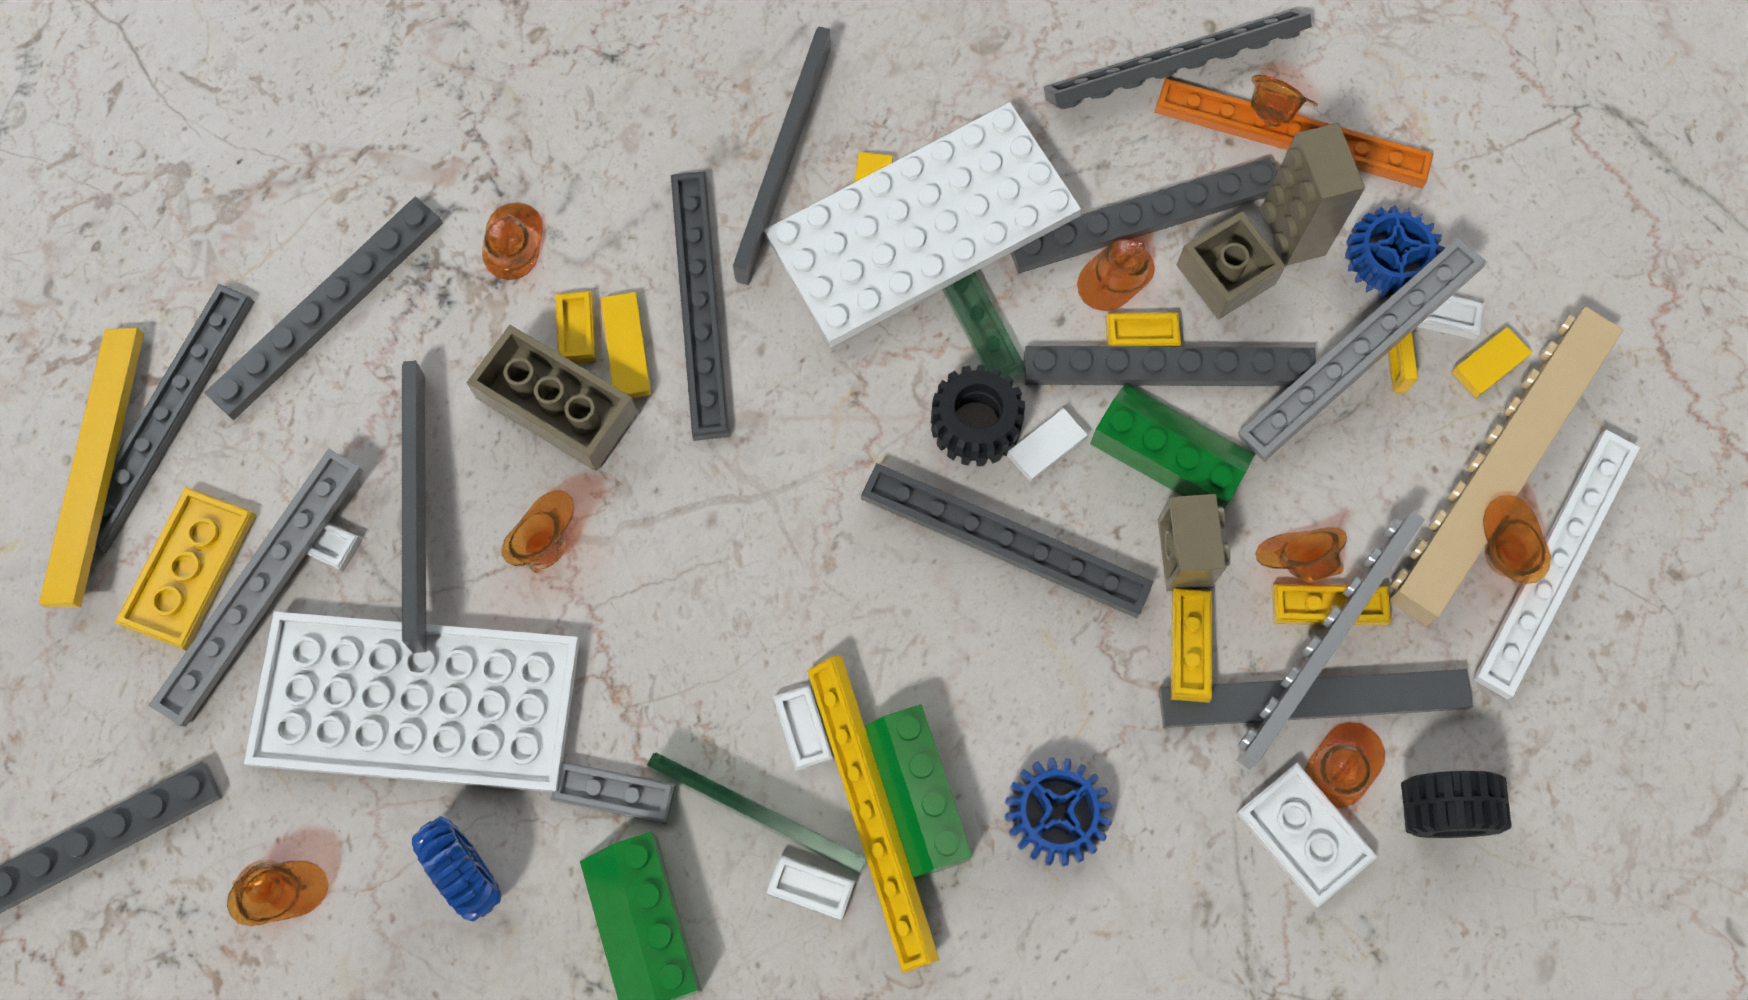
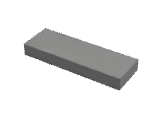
M562 761L557 792H552L550 800L667 824L676 785Z

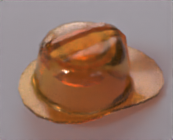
M1257 74L1252 76L1251 81L1255 88L1251 99V108L1269 127L1274 128L1279 127L1281 124L1289 123L1303 105L1318 107L1316 102L1306 98L1296 88L1284 81L1267 75Z
M519 202L508 203L497 208L490 215L483 240L482 256L486 268L494 276L505 280L519 279L527 275L536 265L543 231L542 219L537 210L530 205Z
M1128 239L1117 240L1089 261L1079 273L1077 280L1078 294L1083 302L1096 310H1115L1126 304L1146 287L1153 278L1155 267L1152 257L1145 250V244L1142 241L1137 243Z
M561 490L550 491L539 497L504 539L501 547L504 560L514 566L525 565L535 573L558 562L564 555L567 547L565 530L573 518L575 508L573 498L567 492Z
M1513 495L1499 496L1491 501L1484 512L1483 518L1484 533L1487 539L1484 555L1487 564L1498 575L1507 577L1515 582L1522 584L1538 582L1549 571L1551 556L1532 508L1523 499Z
M1334 527L1280 534L1261 543L1255 555L1257 561L1263 566L1272 569H1288L1292 575L1303 582H1319L1343 572L1344 564L1341 550L1346 545L1347 536L1343 530Z
M1344 723L1336 726L1328 733L1310 757L1305 767V772L1336 808L1351 806L1365 794L1380 774L1385 763V749L1381 739L1371 728L1361 723Z
M269 859L257 860L248 864L239 873L236 880L232 882V889L228 894L227 908L230 916L238 924L246 926L263 925L296 918L310 913L321 904L327 895L329 883L326 873L317 864L309 861L278 863Z

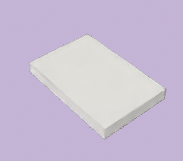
M1298 763L1293 765L1236 812L1315 908L1321 906L1378 857Z

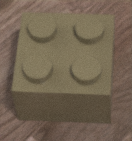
M1243 211L1186 244L1176 264L1218 320L1276 285L1285 268V264Z
M1216 494L1170 497L1157 519L1166 591H1173V588H1212L1226 570V566L1230 565L1228 543H1223L1221 529L1225 527L1224 509L1222 506H1218Z

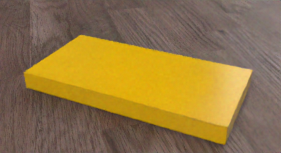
M185 487L114 623L187 651L219 591L256 514L250 510Z

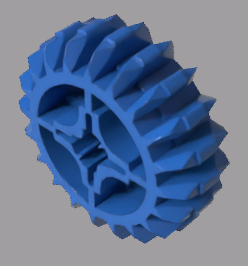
M1396 205L1390 207L1388 212L1380 207L1374 214L1368 212V214L1364 215L1361 222L1356 223L1351 230L1352 234L1349 235L1346 241L1348 249L1345 252V259L1351 261L1348 265V271L1358 272L1355 277V283L1365 281L1367 283L1366 293L1374 288L1379 290V299L1385 297L1387 293H1390L1392 296L1446 248L1438 245L1442 234H1432L1434 223L1425 225L1422 222L1423 213L1417 217L1411 216L1410 207L1405 209L1403 213H1399ZM1376 235H1386L1384 240H1378L1377 243H1369V239ZM1419 263V269L1404 273L1405 266Z
M1055 758L1048 759V771L1044 770L1039 761L1035 762L1032 765L1035 777L1030 772L1022 770L1019 776L1026 785L1013 782L1010 786V789L1019 795V798L1010 796L1005 800L1006 805L1016 808V811H1010L1005 814V821L1018 822V825L1009 830V835L1011 837L1020 833L1024 835L1025 838L1018 843L1017 847L1023 850L1031 843L1035 847L1030 853L1032 860H1036L1041 851L1046 852L1044 861L1045 865L1048 866L1052 865L1055 854H1059V862L1062 867L1069 865V853L1072 854L1077 863L1082 862L1084 854L1081 847L1088 853L1094 854L1097 851V847L1091 838L1100 842L1105 841L1107 835L1097 827H1109L1112 823L1110 818L1100 815L1101 812H1107L1112 809L1111 803H1099L1098 800L1107 794L1106 787L1094 790L1092 785L1097 782L1099 777L1093 774L1088 780H1085L1082 777L1086 771L1084 764H1080L1075 773L1071 772V759L1067 758L1063 761L1061 770L1057 769ZM1048 781H1061L1075 788L1066 795H1057L1049 788L1045 789L1041 784ZM1030 792L1038 798L1037 803L1042 808V817L1033 827H1031L1026 813V804ZM1082 797L1085 798L1089 809V822L1085 832L1079 826L1080 822L1074 813L1075 805ZM1069 799L1072 800L1063 814L1066 819L1065 821H1061L1059 817L1057 820L1052 819L1048 824H1044L1053 810L1050 805L1051 803H1055L1057 807L1059 803L1064 805ZM1058 828L1067 835L1070 834L1076 841L1057 844L1049 842L1040 836L1049 829Z
M439 816L434 821L430 820L413 835V851L423 866L424 872L429 876L432 884L436 886L440 894L447 900L449 906H452L463 919L474 922L479 917L486 916L493 910L494 906L501 902V891L499 890V885L494 880V876L490 873L486 864L473 845L467 840L464 833H461L451 820Z

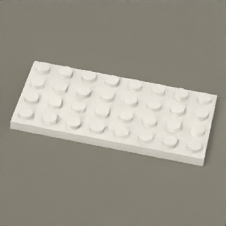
M1009 102L766 228L764 232L829 346L833 347L1080 217L1081 208Z
M274 611L244 764L251 767L557 792L560 768L564 757L580 639L574 636L426 624L427 652L412 653L402 642V622Z

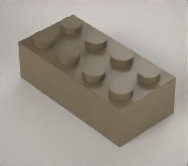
M1339 123L1295 134L1277 175L1270 186L1269 192L1262 203L1261 212L1263 219L1267 224L1270 223L1274 233L1273 243L1275 250L1279 255L1282 254L1286 266L1326 256L1365 189Z
M512 325L507 327L466 382L476 399L594 471L598 470L638 413L631 396Z

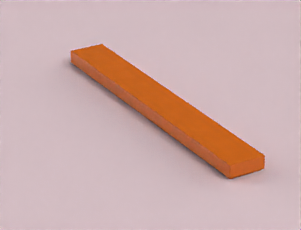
M1168 78L1164 79L1154 111L1157 114L1285 150L1289 149L1296 133L1331 125ZM1341 127L1359 171L1423 189L1427 183L1434 153Z

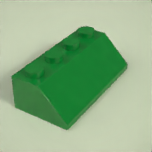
M1127 383L1111 402L1096 427L1090 442L1092 446L1182 496L1216 494L1217 504L1222 506L1223 509L1230 502L1255 456L1254 453Z
M922 704L885 715L865 725L914 880L969 862L972 854Z
M650 831L611 844L581 860L580 865L617 999L680 1000L702 992L657 836Z

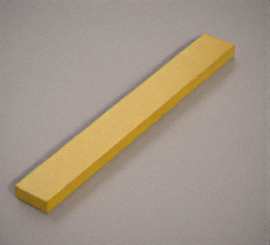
M138 328L104 329L38 603L45 608H81L144 338V333Z
M842 655L832 656L808 669L807 672L902 973L937 962L940 959Z

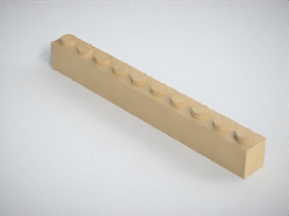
M1586 306L1575 317L1571 314L1567 315L1556 331L1561 335L1556 343L1551 341L1538 359L1543 361L1539 370L1533 368L1522 382L1521 387L1526 390L1520 398L1514 396L1502 414L1507 416V419L1502 426L1497 423L1484 440L1485 443L1489 444L1484 454L1478 452L1468 464L1466 470L1471 474L1465 483L1459 480L1449 493L1447 499L1452 501L1446 511L1440 509L1430 522L1428 527L1433 532L1427 541L1421 538L1411 551L1409 557L1414 559L1408 570L1402 567L1392 580L1390 586L1395 590L1389 597V602L1425 626L1439 618L1624 329Z

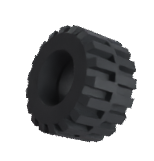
M979 364L977 370H971L970 365L962 367L961 374L954 370L948 374L947 382L944 380L940 382L937 393H934L930 421L932 423L933 438L937 437V446L941 451L945 448L948 449L947 457L953 461L956 456L961 457V464L969 466V461L973 460L976 461L977 466H985L986 459H990L992 464L1000 461L1001 454L1007 456L1008 451L1012 449L1013 444H1017L1025 417V401L1021 400L1022 392L1019 386L1012 388L1014 380L1009 375L1004 379L1000 377L1001 370L995 367L992 372L985 371L986 365ZM968 403H982L993 409L999 420L989 428L972 429L958 419L956 411Z
M1446 771L1416 775L1401 782L1405 829L1411 835L1423 838L1480 837L1500 834L1512 827L1506 778L1502 775L1487 771Z

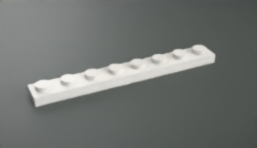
M1607 429L1599 435L1473 678L1474 681L1507 700L1514 696L1640 447Z

